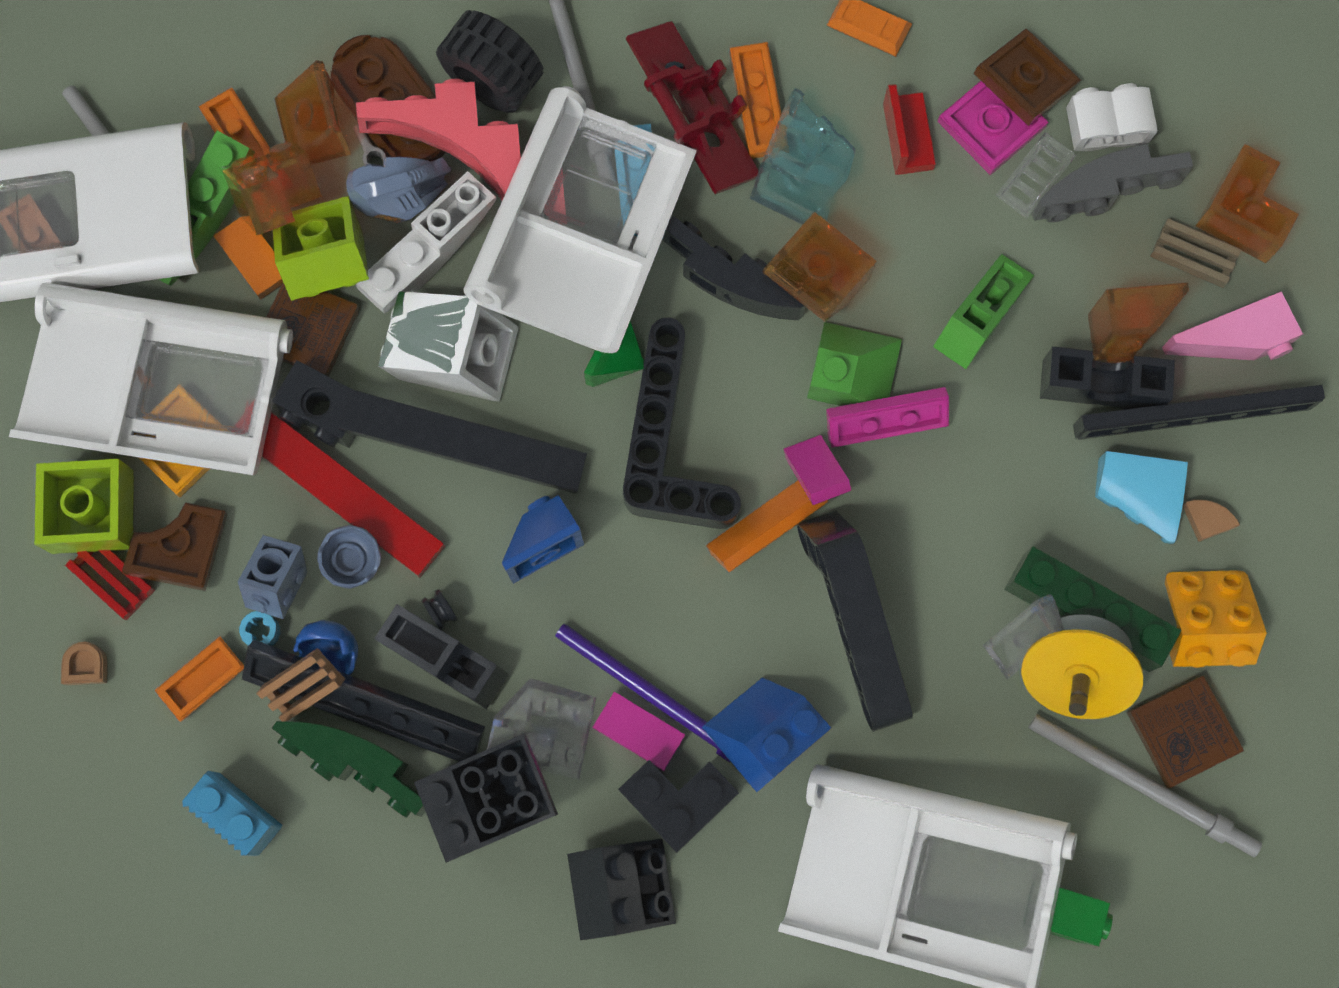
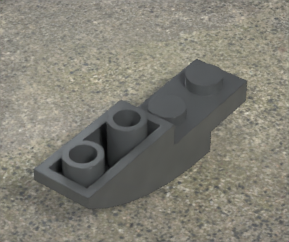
M1143 144L1104 155L1076 169L1055 184L1039 200L1032 213L1034 221L1047 219V222L1053 223L1063 221L1071 215L1085 213L1086 216H1096L1107 212L1111 208L1119 192L1121 195L1126 196L1136 194L1146 187L1158 186L1159 189L1176 187L1182 183L1193 168L1190 152L1151 158L1148 144Z

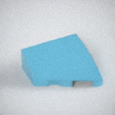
M1106 451L1098 461L1095 497L1109 507H1117L1123 511L1126 518L1135 524L1141 523L1162 537L1160 540L1164 543L1173 544L1176 541L1181 518L1188 462Z

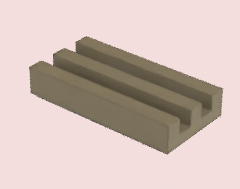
M1168 218L1162 227L1150 257L1224 288L1229 281V275L1234 269L1235 261L1239 257L1241 249ZM1164 244L1174 249H1177L1181 252H1184L1187 256L1192 257L1196 260H1202L1216 267H1219L1222 269V271L1220 273L1197 262H1194L1188 258H1185L1181 255L1164 249Z

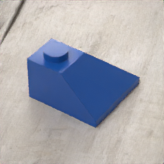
M559 495L552 499L549 496L537 499L527 507L529 511L522 515L502 561V565L513 584L584 545L581 530Z

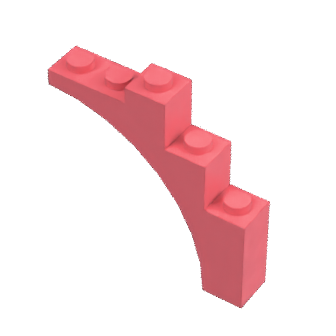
M449 79L443 83L435 84L436 98L434 99L414 95L405 98V100L388 101L385 98L374 97L367 99L365 102H356L360 133L392 134L422 141L443 150L472 168L497 193L501 201L503 200L521 159L518 124L492 121L487 123L486 126H478L475 82ZM561 171L543 213V218L567 227Z

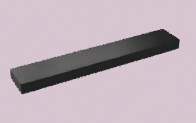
M1323 385L1087 414L1082 415L1074 423L1073 429L1075 439L1082 440L1301 412L1313 409L1325 399Z
M349 389L339 424V431L574 494L578 492L587 453L352 389Z
M254 639L247 647L242 680L262 687V685L301 660L302 657ZM317 663L313 664L277 690L282 694L318 670L320 666ZM340 671L339 673L345 678L341 686L311 705L458 762L479 753L486 727ZM325 676L292 699L298 701L330 679L329 676Z

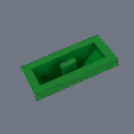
M631 321L617 352L604 353L597 350L594 351L584 371L585 383L587 385L595 387L643 370L644 362Z

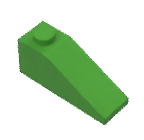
M1001 254L952 315L933 347L964 369H967L1034 275Z

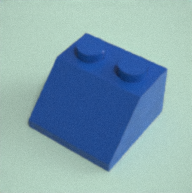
M763 677L702 727L756 792L762 789L831 729L829 724L804 695Z

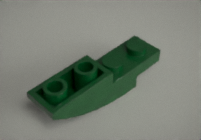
M276 721L272 729L281 735L277 743L295 756H298L302 751L313 759L314 762L310 768L326 780L331 781L335 776L346 781L355 769L357 773L353 778L373 793L378 787L391 797L387 804L402 816L407 818L412 812L414 815L422 817L425 813L418 792L399 779L409 764L391 752L353 734L319 724Z

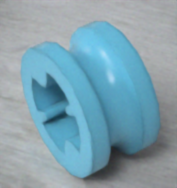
M258 611L247 614L239 627L242 641L249 646L254 639L257 640V637L251 634L250 630L252 625L258 627L257 621L263 620V624L270 628L268 636L262 635L263 640L260 642L274 646L281 634L278 621L271 615Z

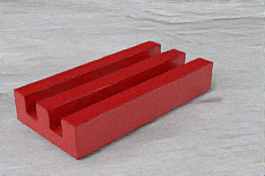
M98 550L122 572L125 562L111 550ZM77 552L78 556L74 560L70 559L65 566L122 619L127 621L155 591L143 578L125 575L142 590L136 596L92 556L94 552ZM85 562L130 602L126 608L81 568Z

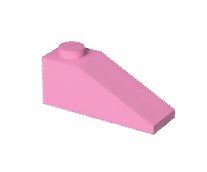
M1279 292L1173 335L1162 349L1165 355L1253 361L1268 355L1270 360H1274L1293 350L1291 344L1301 337L1303 333L1282 292Z

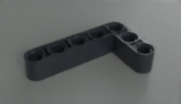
M671 317L661 318L651 326L649 331L623 484L624 504L629 512L639 517L715 529H726L733 526L737 521L741 508V499L732 487L664 476L685 352V329L676 319ZM664 334H671L678 339V342L674 346L664 347L657 342V339ZM666 372L672 379L668 384L659 386L654 384L650 378L654 373ZM650 410H660L666 416L659 424H650L644 420V415ZM644 448H652L659 453L658 459L648 464L641 462L637 455ZM642 486L649 488L653 493L649 501L637 503L631 499V492L635 488ZM677 493H686L692 498L693 503L687 509H677L671 504L670 500ZM718 499H725L732 504L733 511L726 516H719L712 511L710 506Z
M836 510L798 523L797 530L807 557L823 575L861 706L872 732L912 719L911 705L867 553L859 533Z

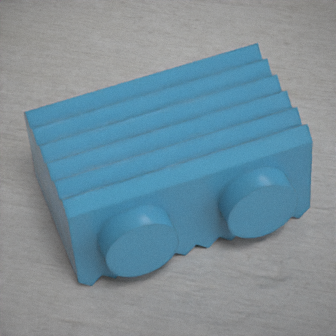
M207 771L182 800L183 807H188L189 812L195 813L196 818H202V823L208 824L209 829H215V834H221V839L228 840V845H234V850H240L241 856H259L283 826L218 772Z

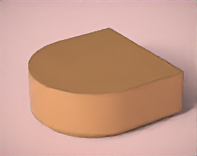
M78 642L71 645L65 651L61 663V684L86 685L107 683V657L99 646L89 642Z

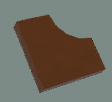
M185 502L178 517L166 527L153 532H133L122 572L125 575L206 591L227 518L226 511Z

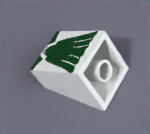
M399 291L395 307L391 312V321L385 343L381 349L378 367L402 381L499 402L519 327L501 313L482 307L468 299L467 296Z

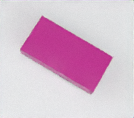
M821 435L783 449L789 466L812 505L851 491L848 477Z
M613 692L592 727L645 761L650 760L662 771L666 769L685 737L684 733L616 692Z

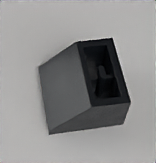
M663 838L567 854L580 941L676 924Z

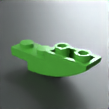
M218 130L188 182L195 259L209 243L242 191L237 185L255 154V151ZM181 276L159 280L172 286Z

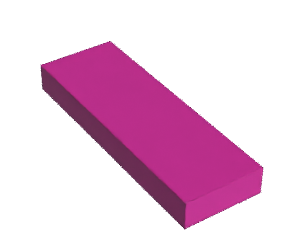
M945 387L828 408L826 409L830 446L834 448L949 426L948 392Z

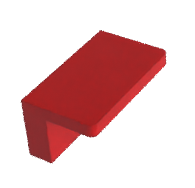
M888 85L883 108L895 175L934 170L936 163L923 92L898 95L897 85Z

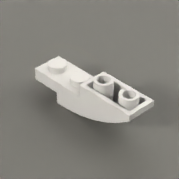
M467 171L411 223L412 231L368 270L369 280L358 282L356 284L357 289L386 314L395 305L399 291L409 292L411 290L412 292H417L452 257L495 203L496 196Z

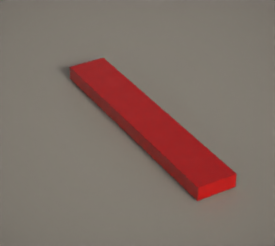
M257 401L253 403L230 431L233 435L247 437L250 434ZM271 412L262 457L350 525L366 529L377 540L380 548L421 578L445 548L444 543Z

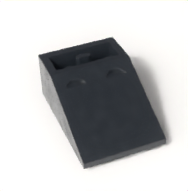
M526 733L414 782L446 863L558 815Z

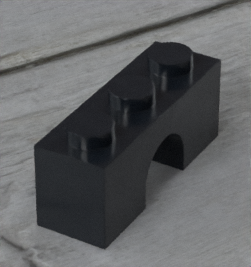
M1052 346L1042 360L1040 399L1129 409L1166 405L1173 400L1175 360L1133 356L1131 360L1126 362L1106 363L1094 360L1093 351Z

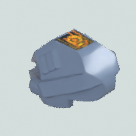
M408 157L384 158L383 166L367 164L366 166L351 170L346 181L347 192L352 206L366 216L400 223L410 220L437 197L448 185L444 180V176L451 172V168L443 157L433 161Z

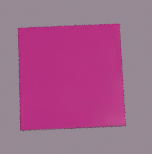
M982 81L978 82L945 110L937 121L989 175H992L1042 132L1049 123L1041 116L1028 126Z

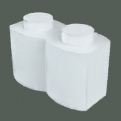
M1133 83L1120 85L1112 92L1099 91L1095 87L1082 89L1072 96L1066 107L1074 151H1094L1108 147L1142 145L1149 143L1158 131L1150 89L1148 87H1137Z

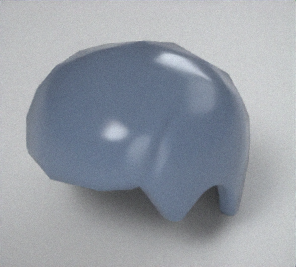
M346 525L338 527L326 535L319 547L317 562L319 563L321 574L335 586L352 589L366 584L373 578L381 563V553L377 540L366 529Z

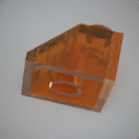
M814 212L763 269V273L826 322L846 307L870 280L877 261Z
M1188 283L1106 289L1088 314L1094 360L1107 359V363H1121L1131 360L1189 291Z

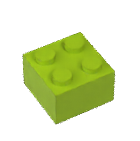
M349 196L272 216L275 264L291 301L303 297H313L321 292L343 286H354L358 282L369 280L363 232Z
M120 459L36 463L34 545L51 554L77 553L80 551L95 552L98 550H128L133 536L134 470Z

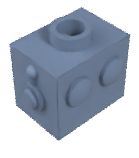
M262 536L238 580L246 608L284 619L307 575L301 546L269 536Z

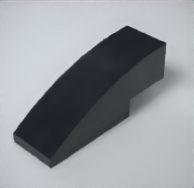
M396 604L374 638L486 710L509 675L498 665Z

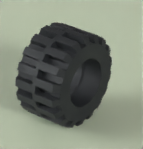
M467 10L462 14L436 51L440 64L451 79L475 82L476 100L490 108L506 113L516 112L544 73L540 59L518 33L500 20L475 10Z

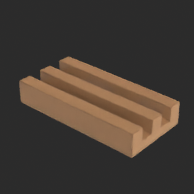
M317 648L262 685L256 694L261 699L267 696L270 699V703L267 706L272 711L278 708L282 713L278 718L281 721H289L339 688L345 678ZM317 663L320 666L318 670L282 694L277 690L313 664ZM325 676H329L330 679L290 705L289 700Z

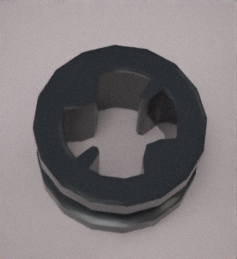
M440 589L434 591L435 595L433 598L428 599L424 597L421 601L439 630L442 631L445 629L447 621L456 622L458 618Z

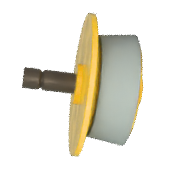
M1070 615L1050 623L1041 633L1039 640L1027 650L1021 668L1024 685L1036 701L1053 712L1077 719H1101L1121 713L1137 700L1143 687L1144 676L1142 666L1133 653L1128 636L1112 622L1091 615Z

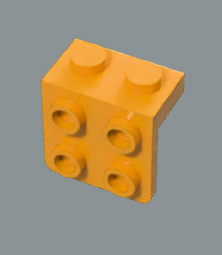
M1240 570L1168 573L1165 578V586L1177 628L1182 630L1170 651L1173 667L1191 666L1200 668L1204 666L1233 665L1240 667L1256 665L1267 632L1248 575Z

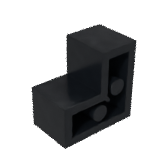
M650 760L618 789L676 853L739 794L710 761L679 791Z

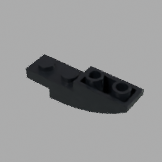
M675 216L669 220L663 235V241L686 259L683 263V277L698 288L725 303L758 315L798 321L804 315L806 306L767 275L768 273L773 275V270L763 260L759 258L753 260L744 253L736 264H733L730 254L718 245L712 247L703 240L702 233L692 223L688 221L682 223ZM788 282L784 284L796 295H802L801 291H799L798 293L795 292L799 289H797L793 284Z

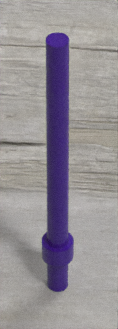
M564 623L555 635L556 638L715 747L717 755L727 762H731L702 728L707 723L704 719Z

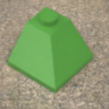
M824 322L807 399L844 406L888 398L891 392L902 339Z

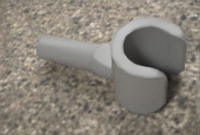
M358 124L355 125L353 130L364 151V166L369 164V160L375 156L382 158L384 163L386 155L383 150L374 147L367 134L360 133Z

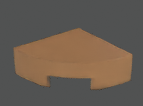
M1193 500L1184 503L1182 506L1198 542L1240 526L1235 516L1218 503L1208 500Z

